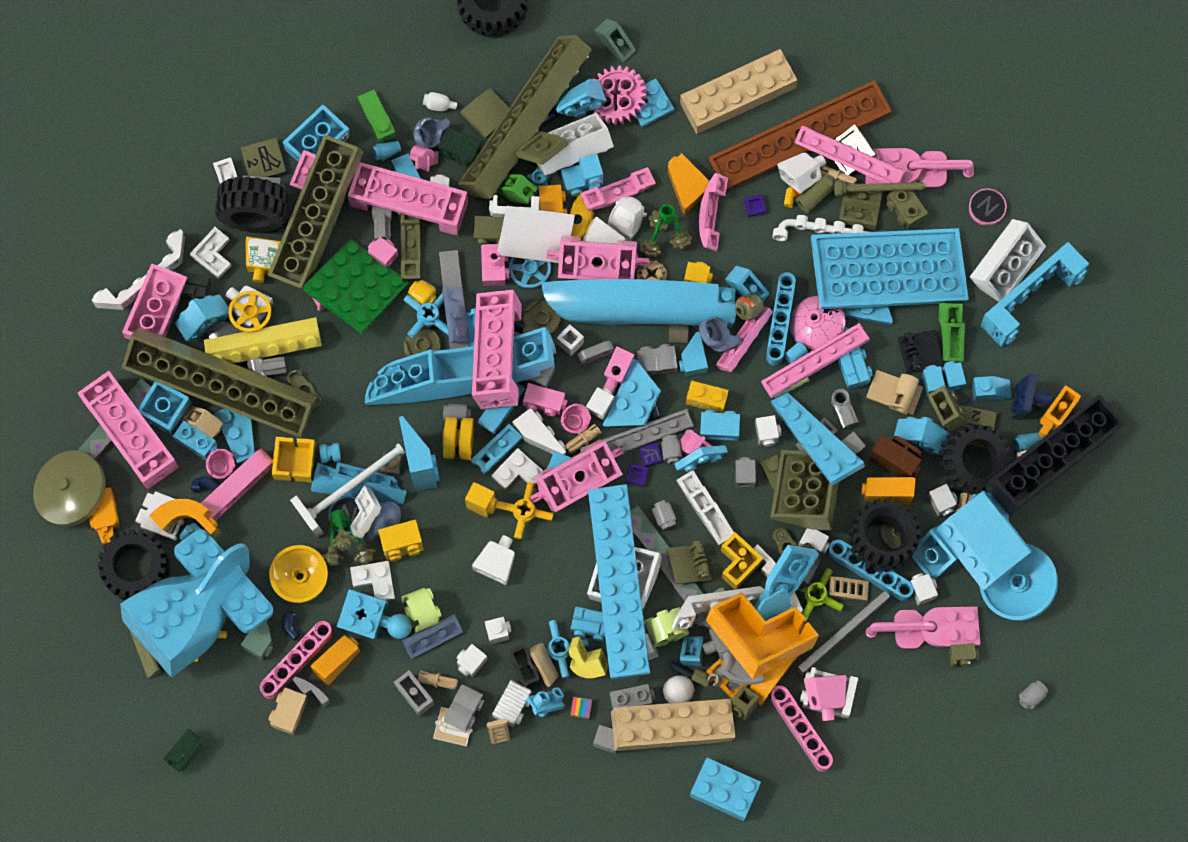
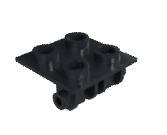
M935 330L916 334L906 332L904 333L905 336L898 337L906 373L925 370L926 367L936 365L937 367L944 366Z

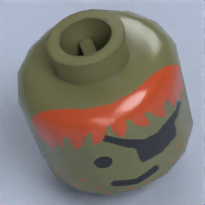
M754 293L740 297L735 303L736 314L743 320H751L762 314L763 301Z

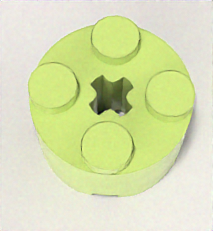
M421 588L401 597L402 603L406 601L407 607L404 610L406 616L411 620L412 628L416 627V633L439 623L441 612L438 606H434L432 602L434 597L430 588Z
M680 607L670 610L669 613L668 610L660 611L657 613L656 618L651 617L644 620L654 647L667 645L670 641L674 640L675 642L689 635L688 628H672Z

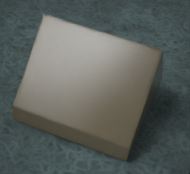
M669 324V343L688 344V325Z

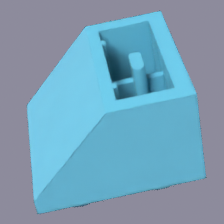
M588 79L563 93L559 98L556 108L557 112L581 118L588 111L600 108L601 104L606 102L600 81Z

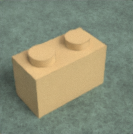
M284 687L283 692L280 691L277 696L276 703L278 705L276 710H272L269 716L271 727L294 735L308 701L307 695Z

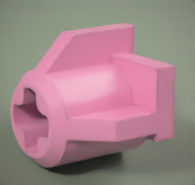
M418 145L413 146L411 149L410 159L415 161L416 169L428 172L431 165L438 164V151L421 148Z
M691 429L686 430L680 439L682 452L686 456L700 447H711L705 441V436H699Z

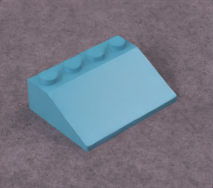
M403 416L399 417L414 491L436 488V481H440L435 455L430 454V449Z
M985 490L951 515L936 529L983 591L998 584L1032 553L1031 549Z

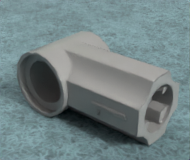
M372 205L374 239L377 240L381 237L384 240L386 238L391 240L390 221H392V211Z
M284 356L265 360L257 358L247 361L248 370L266 377L287 373Z
M837 389L831 397V405L835 408L842 428L852 427L859 422L849 400V394L844 389ZM839 395L843 396L845 402L838 403L835 400V397Z

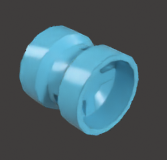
M339 442L333 443L331 446L326 444L319 445L322 464L328 463L331 460L341 462Z

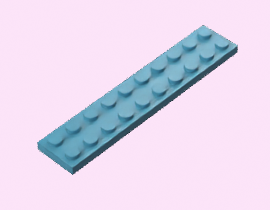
M625 484L588 490L610 678L612 680L650 674L628 487Z

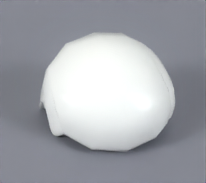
M683 675L671 677L663 687L664 698L669 703L689 702L695 692L691 679Z

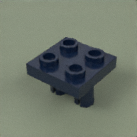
M1029 373L1019 383H1016L1014 389L1016 399L1011 406L1013 419L1020 420L1031 411V407L1042 410L1045 405L1048 406L1050 404L1052 395L1036 391L1035 389L1036 374Z

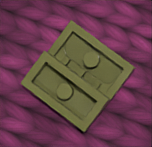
M490 88L468 104L461 111V114L486 139L492 135L509 110V107Z
M859 191L844 194L839 221L844 222L846 225L853 226L854 224H859L864 228L875 230L882 191Z

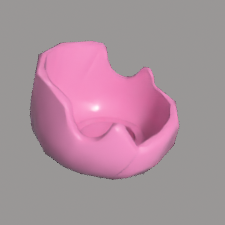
M582 404L568 406L561 416L562 427L571 434L585 431L591 420L588 408Z
M217 449L211 452L206 459L207 472L216 479H224L230 476L235 468L233 454L226 449Z

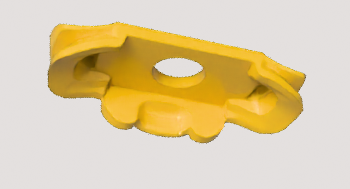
M578 195L573 203L570 214L582 216V222L579 224L573 223L571 236L581 237V241L593 220L594 212L593 210H587L581 196Z

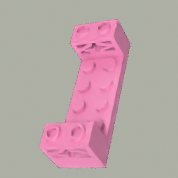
M359 162L348 193L351 207L368 211L369 206L373 205L438 223L441 232L456 236L459 234L469 202L466 191Z
M514 290L478 293L476 296L472 396L480 409L518 405L519 388L512 379L514 321H521L522 304Z
M110 371L78 392L82 402L102 426L147 490L179 468L172 455Z

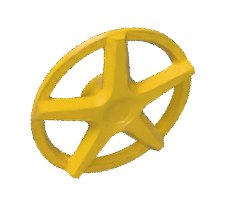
M245 291L238 294L231 301L228 314L235 328L244 332L260 331L269 322L272 309L268 299L263 294L256 291ZM250 294L247 304L243 305L235 302L239 297ZM256 295L260 296L267 306L256 307ZM232 307L242 312V315L236 322L232 317ZM268 312L265 321L260 325L257 315ZM249 319L255 328H244L240 325Z

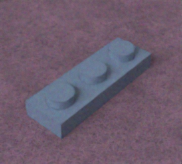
M445 287L442 289L449 342L467 344L470 342L463 289L462 287Z
M452 614L439 621L438 624L424 629L402 640L412 659L463 633L455 614Z

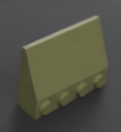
M781 450L770 515L771 519L812 530H832L839 482L832 486L806 451Z

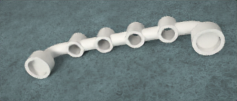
M798 215L796 219L782 221L778 228L773 230L772 238L777 241H786L788 238L786 228L789 226L799 230L810 229L817 233L828 232L832 234L863 233L868 231H863L864 227L859 224H854L852 229L845 228V223L841 221H835L834 226L826 225L827 221L823 218H816L814 223L808 222L807 216Z

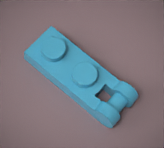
M508 424L472 458L471 462L474 465H478L481 468L480 471L485 475L523 437ZM485 456L490 459L487 463L482 460Z

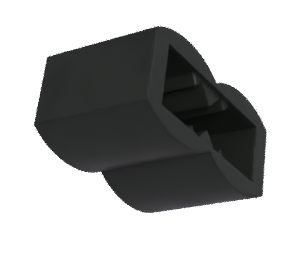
M520 645L511 649V662L518 671L520 684L528 689L539 685L538 671L531 662L528 648L525 645Z

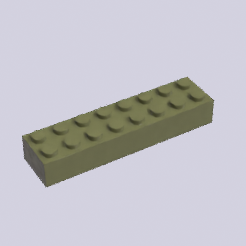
M324 134L268 276L299 289H303V286L314 276L364 151L359 147Z

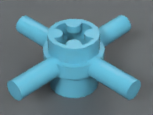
M443 292L433 304L425 303L421 305L409 295L404 298L403 301L417 311L416 317L418 321L407 333L411 338H414L422 327L430 328L434 325L448 335L447 324L439 319L440 313L438 308L444 303ZM425 312L431 314V316H427V319L424 317Z
M552 620L549 621L553 639L549 642L546 650L553 660L558 661L562 678H568L570 675L566 659L570 655L569 647L571 642L569 643L565 638L560 637L557 621ZM583 639L584 647L589 646L587 639ZM557 644H560L561 648H565L564 652L554 653Z

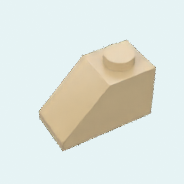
M190 406L181 421L187 422L211 438L220 432L221 425L223 424V422L207 410L195 406Z

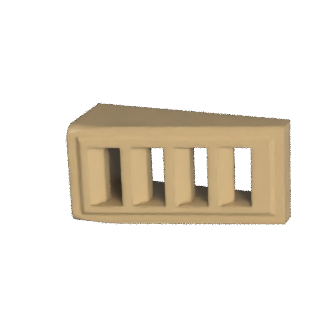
M830 576L829 597L867 601L869 581ZM836 584H840L839 592H835ZM844 584H847V593H843ZM851 585H855L854 594H851ZM859 585L863 586L862 595H858Z
M505 718L487 723L491 744L510 740Z

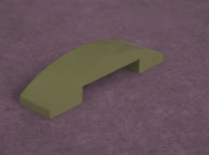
M401 213V278L403 280L420 279V218Z

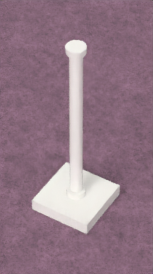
M399 443L395 445L396 448L312 509H307L297 496L290 500L318 538L324 532L315 521L316 515L399 454L403 455L405 451Z

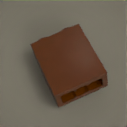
M882 435L872 449L869 461L894 477L917 478L922 468L919 465L923 453L901 437L894 436L891 441Z

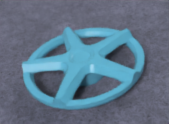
M515 257L511 258L509 273L512 280L521 288H536L541 286L542 282H547L551 273L550 262H547L548 271L546 276H544L538 268L546 261L524 259L525 262L523 264H513ZM512 270L524 273L521 282L515 278ZM531 276L541 280L536 284H527Z

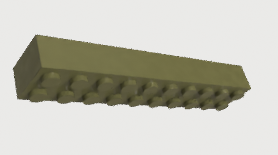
M577 35L558 36L458 183L473 198L491 199L497 194L498 187L508 178L509 171L519 161L515 151L537 135L538 128L547 120L550 110L558 104L559 97L568 89L571 79L578 74V69L582 63L586 62L589 58L588 54L592 49Z
M140 327L131 335L121 367L301 438L307 428L317 398L315 395Z

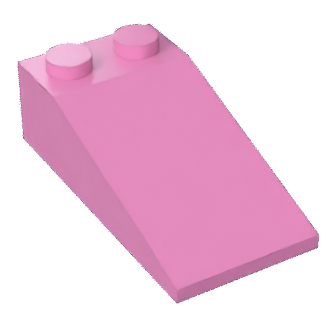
M151 264L122 331L124 338L130 340L131 335L138 327L166 337L187 277Z

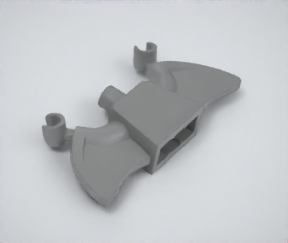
M719 588L715 592H722L725 590L724 588ZM709 611L698 613L697 618L694 619L689 629L693 628L695 624L707 627L712 641L702 644L706 655L717 651L720 659L723 660V666L719 669V673L717 675H709L708 682L711 683L717 678V681L713 684L714 687L721 686L722 678L737 684L764 682L763 674L753 679L749 676L706 621Z

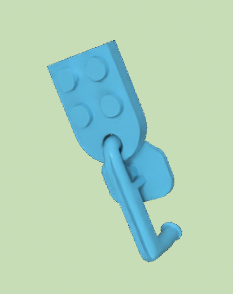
M787 545L768 576L764 591L754 605V608L765 621L790 609L789 596L799 588L819 555L815 549Z

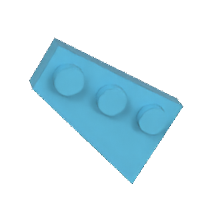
M225 408L215 412L214 416L223 422L221 430L237 464L244 463L255 453L251 418Z

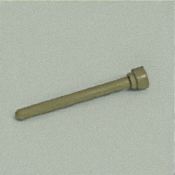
M835 181L834 184L835 196H843L847 192L923 190L926 187L924 182L847 184V182Z

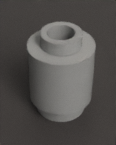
M463 404L444 405L443 421H445L446 416L457 417L458 423L461 424V420L464 417L471 418V409H468V406Z
M677 435L663 437L661 446L664 462L674 465L683 459L680 440Z
M663 500L655 503V508L652 511L658 526L662 530L676 526L675 520L677 519L670 502L666 503Z
M1038 680L1035 683L1032 682L1019 694V702L1025 709H1034L1046 697L1048 689Z

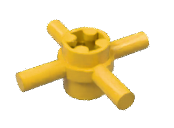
M527 482L524 498L518 500L515 504L502 501L496 502L495 508L513 512L514 517L518 520L514 535L516 539H522L525 523L530 522L534 517L551 521L553 519L554 513L537 510L529 497L532 496L535 486L532 482ZM521 507L530 508V512L526 511L525 515H520Z

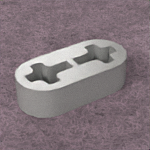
M605 341L582 350L577 356L581 364H586L614 352L611 341Z

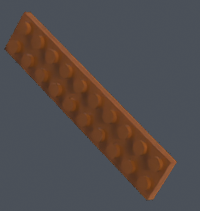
M873 80L708 157V161L715 173L728 178L727 191L778 167L777 164L801 153L811 152V150L794 143L802 125L832 139H836L853 125H857L860 129L890 115L892 111L877 83Z

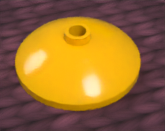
M304 545L290 546L279 552L272 561L269 571L270 583L274 591L282 599L292 603L308 602L316 598L323 591L328 579V568L324 558L315 549ZM303 574L304 577L303 579L298 580L297 575Z

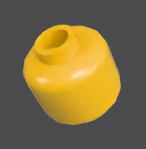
M424 280L415 281L408 291L409 296L421 305L425 303L433 304L437 299V296H435L436 288Z

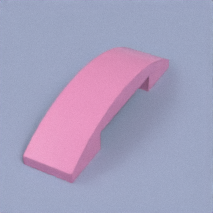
M647 167L631 173L628 178L598 189V187L584 191L580 193V196L588 211L615 204L621 197H633L651 188L656 182Z
M715 173L708 183L699 214V231L704 248L712 251H717L720 235L719 232L714 231L719 196L726 195L728 182L727 177Z

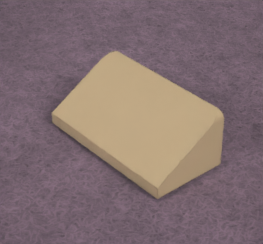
M539 643L531 647L529 651L546 686L550 687L558 678V672L544 644Z

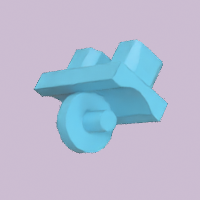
M559 687L553 688L549 692H538L536 695L528 696L526 699L527 703L532 706L534 714L540 717L546 716L548 712L563 709L565 706L562 701L564 694Z

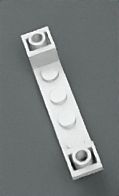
M181 229L177 232H172L168 236L166 242L173 254L166 255L162 260L163 262L158 266L172 271L182 264L185 236ZM146 275L142 278H137L129 289L122 290L117 298L105 288L95 293L94 298L91 300L96 308L124 310L137 299Z
M757 586L688 596L679 610L672 628L687 629L691 627L696 614L710 611L712 606L741 592L752 605H755L764 589Z

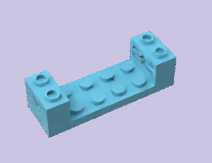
M1067 242L984 315L980 326L1000 347L1005 344H1011L1016 339L1015 336L1018 334L1017 330L1020 325L1011 315L1014 310L1013 307L1017 303L1021 305L1028 298L1027 295L1031 291L1033 293L1042 286L1041 283L1045 279L1047 281L1051 279L1055 273L1069 287L1074 283L1078 285L1085 278L1084 275L1088 272L1086 269L1089 263Z

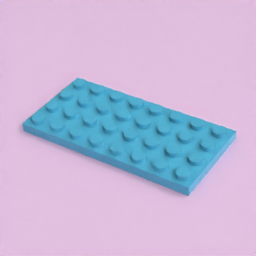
M959 228L818 234L811 236L819 309L960 303L969 300Z

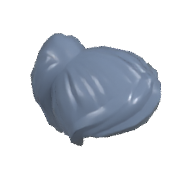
M430 117L419 120L413 131L415 143L421 148H434L438 146L442 132L449 127L450 120L448 118L438 120Z
M717 317L703 320L700 324L699 333L702 340L714 351H728L730 348L740 345L741 340L738 336L730 335L727 327L728 323Z
M392 501L379 502L381 506L380 513L375 517L367 533L368 540L376 539L379 536V529L400 524L401 511L396 503Z

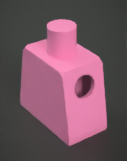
M616 346L604 373L605 378H607L604 388L614 393L617 385L622 384L633 358L636 359L634 354ZM620 370L621 372L619 375H613L614 371Z
M846 675L804 678L810 708L822 709L823 721L834 720L833 708H841L845 705Z

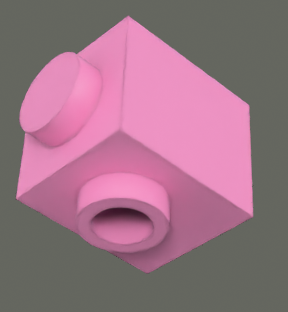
M379 237L377 240H373L368 247V254L386 267H390L399 256L398 250L394 248L395 245L387 238L384 240Z

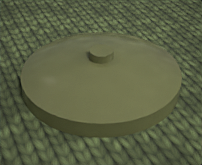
M75 450L65 451L52 457L41 468L34 483L33 499L39 514L52 524L63 527L74 526L87 520L98 509L104 497L106 480L101 465L87 453Z

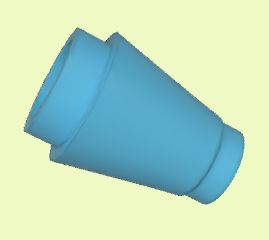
M398 141L377 143L376 146L372 147V152L376 161H384L401 152V147Z
M1038 432L1017 435L1013 439V446L1016 452L1025 451L1043 438L1038 435Z

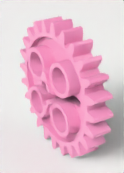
M611 66V72L604 69V75L598 73L599 79L597 81H600L606 102L610 101L611 104L604 107L606 103L604 102L600 108L591 110L594 111L593 114L597 113L602 121L605 119L607 124L612 120L615 126L618 121L624 125V119L631 122V116L637 118L636 112H642L640 106H646L643 99L648 98L645 94L648 90L644 86L645 82L641 80L640 74L636 75L635 70L630 71L628 67L622 70L621 66H618L617 70ZM613 84L610 89H606L607 85ZM631 84L629 89H624L626 85ZM629 102L628 106L622 107L623 103Z

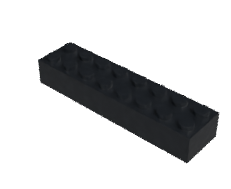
M1099 394L992 477L985 485V488L1011 516L1113 436L1125 423Z

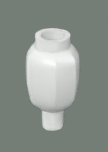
M431 92L424 95L423 105H426L430 110L446 111L448 108L456 110L457 102L450 101L443 94Z

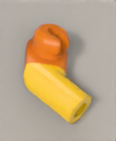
M789 187L786 190L784 206L792 208L794 198L802 193H798L795 189Z

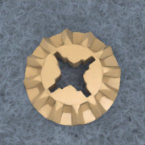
M656 260L649 261V266L640 265L637 270V279L666 280L667 271L663 264ZM647 270H648V271H651V272H653V271L656 270V273H655L656 278H654V277H652V276H651L650 278H647V277H648V272H647Z

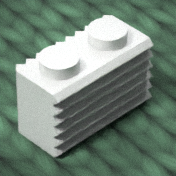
M510 680L492 714L493 717L498 720L505 718L507 725L513 728L515 724L519 725L524 717L523 709L525 706H530L526 699L532 695V690Z

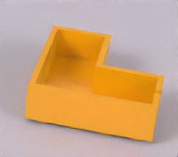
M742 592L712 606L706 618L711 628L752 679L813 649L819 637L809 622L805 624L801 634H799L806 619L796 606L765 621Z

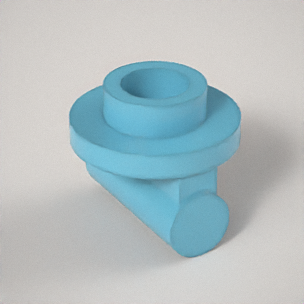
M196 523L187 525L179 535L180 540L183 541L193 532L200 529V527Z

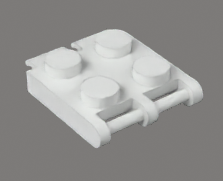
M155 492L154 495L147 493L142 505L148 509L147 511L140 509L135 521L141 524L140 528L176 541L178 530L184 524L183 519L176 522L165 532L149 517L160 505L175 499Z

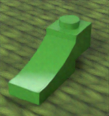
M375 90L357 96L378 143H384L396 138L392 123Z
M939 303V322L943 339V361L964 360L965 323H962L963 304Z

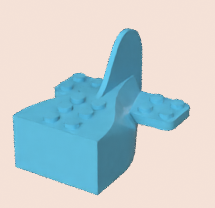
M198 529L177 544L174 549L176 558L191 575L160 580L120 603L123 623L171 678L204 654L213 645L227 616L244 633L252 632L272 616L273 606L246 576L250 561L249 549L245 544H236L224 552L205 530Z

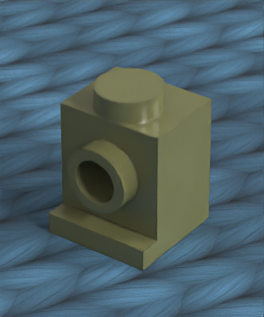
M974 643L953 644L949 647L951 668L955 667L957 663L960 666H969L971 662L979 660V651L975 649Z

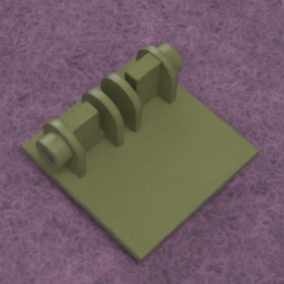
M699 540L694 541L692 546L666 549L675 584L712 580L704 547Z

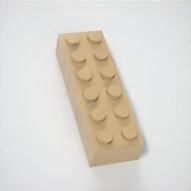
M781 49L681 94L680 104L695 133L699 134L796 89L797 78Z
M731 699L616 707L611 711L615 751L731 742L735 738Z

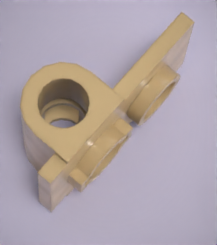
M876 370L866 398L889 406V409L905 415L907 413L913 415L923 386L918 385L919 380L911 375L902 374L898 378Z

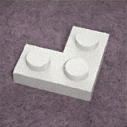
M214 227L190 253V256L216 278L220 279L231 267V263L218 253L230 240L225 234Z
M517 448L491 476L506 490L518 477L526 483L532 482L536 486L537 483L533 476L543 470Z
M365 485L355 499L360 511L350 526L355 536L361 539L369 531L373 520L379 515L381 509L372 489Z
M389 561L350 567L354 588L373 584L375 597L386 601L395 600Z

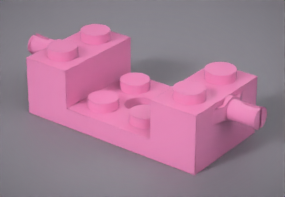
M562 236L559 251L547 250V258L558 259V278L578 280L634 279L637 265L649 266V258H638L636 252L637 242L618 240V244L580 241L581 237ZM600 257L603 263L600 266H595L592 263V259Z
M598 440L583 448V452L554 468L549 467L533 476L538 485L539 492L529 497L531 502L534 504L543 498L550 510L557 512L589 494L588 490L598 489L623 475L614 459L623 454L622 449L618 447L610 451L604 440ZM581 470L584 473V479L578 482L575 479V474Z

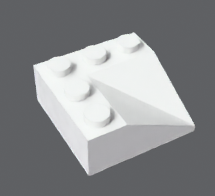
M635 547L642 609H644L657 578L662 558L660 553ZM596 562L587 595L590 600L601 602Z

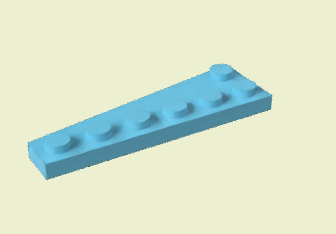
M788 392L771 401L772 407L832 486L865 467L864 462Z

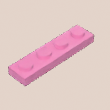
M763 306L761 315L751 320H746L736 335L741 340V344L725 351L716 363L720 370L732 372L736 368L739 360L747 352L753 340L758 336L760 330L772 315L773 311L769 307Z

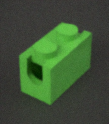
M508 174V178L498 187V193L508 202L528 204L532 196H535L533 192H536L538 188L523 175Z

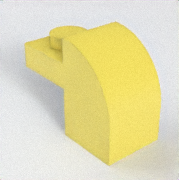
M580 636L572 638L569 647V654L572 658L571 670L583 678H596L606 675L609 664L602 649L587 652Z

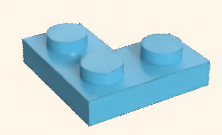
M657 79L644 85L648 90L645 92L648 97L646 99L648 103H646V106H640L642 112H636V120L641 128L674 112V107Z
M725 445L700 447L676 462L675 467L677 471L685 470L690 472L696 469L698 464L707 461L714 463L721 460V456L728 453Z

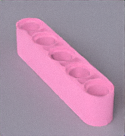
M263 449L257 450L200 504L213 512L210 516L216 521L272 469L273 459Z
M318 622L261 682L260 691L265 698L274 699L277 697L279 692H282L284 687L330 641L333 631L328 622ZM321 628H328L329 631L326 635L321 636L318 634ZM314 642L315 647L312 650L305 649L306 643ZM300 656L302 658L301 662L293 664V657ZM282 670L288 671V675L284 679L278 677L279 672ZM267 685H274L275 688L273 692L266 693L264 691Z
M776 686L770 696L772 704L814 767L820 772L828 771L833 763L832 755L788 689L784 686ZM776 692H782L785 695V698L783 700H777L774 694ZM792 708L795 710L796 715L789 717L786 715L785 710ZM802 724L807 728V731L799 733L796 726ZM815 741L818 748L811 750L808 748L807 743ZM825 757L829 764L821 766L818 759Z

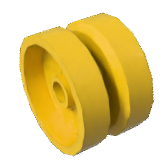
M446 416L442 438L444 459H454L457 447H459L460 459L471 460L474 434L473 418L464 417L461 420L460 429H458L457 417Z

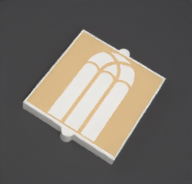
M441 707L438 721L435 722L436 729L433 739L467 747L470 733L473 730L467 728L466 732L445 723L444 717L448 708Z

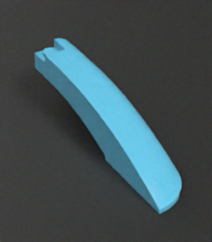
M643 279L542 282V292L548 306L550 305L561 318L576 323L610 326L626 324L700 326L703 320L717 317L727 322L728 329H731L736 317L735 288L718 287L719 284Z
M545 327L514 336L512 379L515 383L540 376V371L555 367L553 354H556L553 339ZM474 346L437 351L430 349L387 364L377 372L378 376L373 383H369L365 395V404L411 403L472 394Z

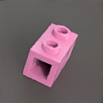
M530 383L527 385L523 398V406L527 410L530 408L534 412L540 410L552 417H555V415L560 416L561 411L566 409L568 400H565V393Z

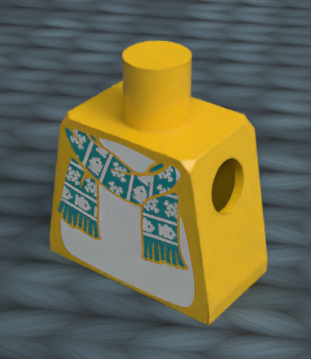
M246 237L247 271L254 272L252 281L256 283L264 282L265 274H268L281 241Z

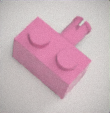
M499 244L481 245L483 287L506 286L505 279H509V268H505V261H509L508 256H500V253L497 251Z

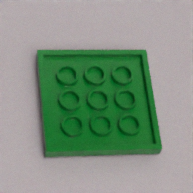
M350 239L303 286L302 290L359 333L363 334L409 286V282L406 279L403 280L390 267L382 265L369 255L367 250Z

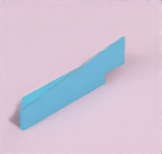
M337 462L336 469L317 463L311 491L333 494L366 469ZM375 472L343 495L357 498L365 485L372 489L378 501H392L396 504H403L406 491L398 487L397 480L393 476Z

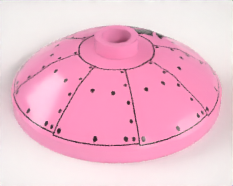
M818 296L802 300L793 309L789 320V330L796 343L798 341L801 342L809 350H815L842 334L846 325L843 309H819ZM814 316H818L816 320H812Z

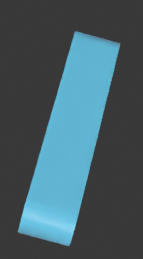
M789 272L781 274L778 280L766 360L772 366H777L782 362L796 283L794 275ZM787 280L791 282V285L784 286L782 282ZM785 298L788 300V303L781 304L779 300ZM778 316H783L786 320L784 322H779L776 320V318ZM780 334L783 338L776 340L773 335ZM777 352L780 357L773 358L770 353Z
M834 540L830 544L828 555L832 560L900 601H907L911 598L914 587L910 581L892 570L884 572V568H880L879 572L876 571L875 574H868L866 572L867 567L864 566L866 563L864 560L858 564H852L849 561L850 557L858 556V553L852 554V546L842 540ZM838 546L843 552L836 554L832 548ZM890 577L893 583L887 585L882 579ZM899 588H908L909 594H901Z

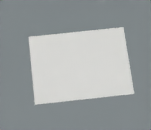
M506 206L497 251L500 253V256L559 263L558 259L547 258V250L559 251L561 237L571 236L575 215Z

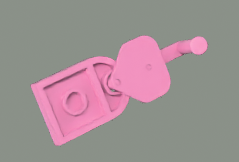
M906 148L873 149L877 154L875 158L905 171L900 183H910L918 180L919 182H924L926 187H941L946 183L947 170L963 169V175L967 178L972 177L974 174V166L971 160H947L946 155L940 151H927L919 156L915 151ZM866 175L865 184L883 183Z
M937 607L929 610L924 616L916 610H900L895 614L894 622H875L866 629V635L870 638L875 637L877 632H895L896 643L903 649H916L924 641L935 647H950L953 644L974 643L975 647L980 646L977 607Z

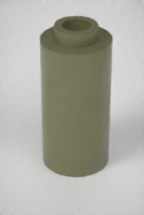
M822 175L819 181L807 188L795 199L797 205L805 213L810 212L834 191L835 180L829 175Z

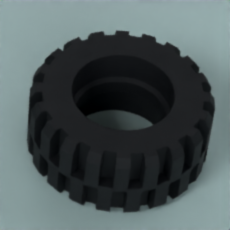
M457 0L459 15H461L463 23L467 24L471 31L476 29L478 35L482 36L485 33L487 37H493V34H497L500 37L506 31L508 34L513 32L514 26L518 28L521 25V20H524L526 10L528 9V0H510L505 8L496 12L480 9L475 4V0Z
M258 177L229 178L218 187L215 215L222 224L228 225L233 229H239V231H249L251 233L273 232L286 224L289 194L283 186L276 182L273 183L271 180H263Z

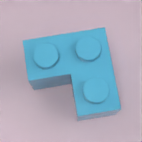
M597 154L579 158V165L561 170V178L567 196L572 195V197H576L580 193L598 187L599 189L603 187V172Z
M220 294L215 296L208 295L202 299L196 298L188 304L189 307L179 314V318L174 324L186 341L198 339L209 327L228 318L229 307Z
M907 417V419H898L894 436L901 437L930 455H938L939 451L944 450L941 444L943 441L948 440L946 436L950 432L946 431L944 426L933 423L931 418L922 417L921 419H916L914 417Z

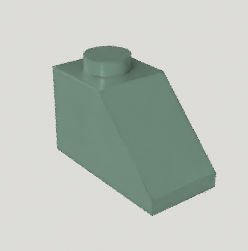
M606 19L594 30L602 44L621 62H624L636 51L619 23Z
M268 620L248 633L241 644L244 650L261 660L265 656L269 657L273 650Z

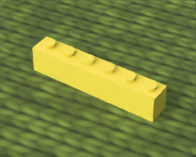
M316 317L265 327L260 331L240 332L204 340L205 353L233 364L322 346Z

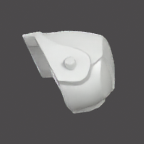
M621 197L616 201L607 225L625 238L624 241H632L641 227L643 217H646L647 213L644 212V206L636 198Z

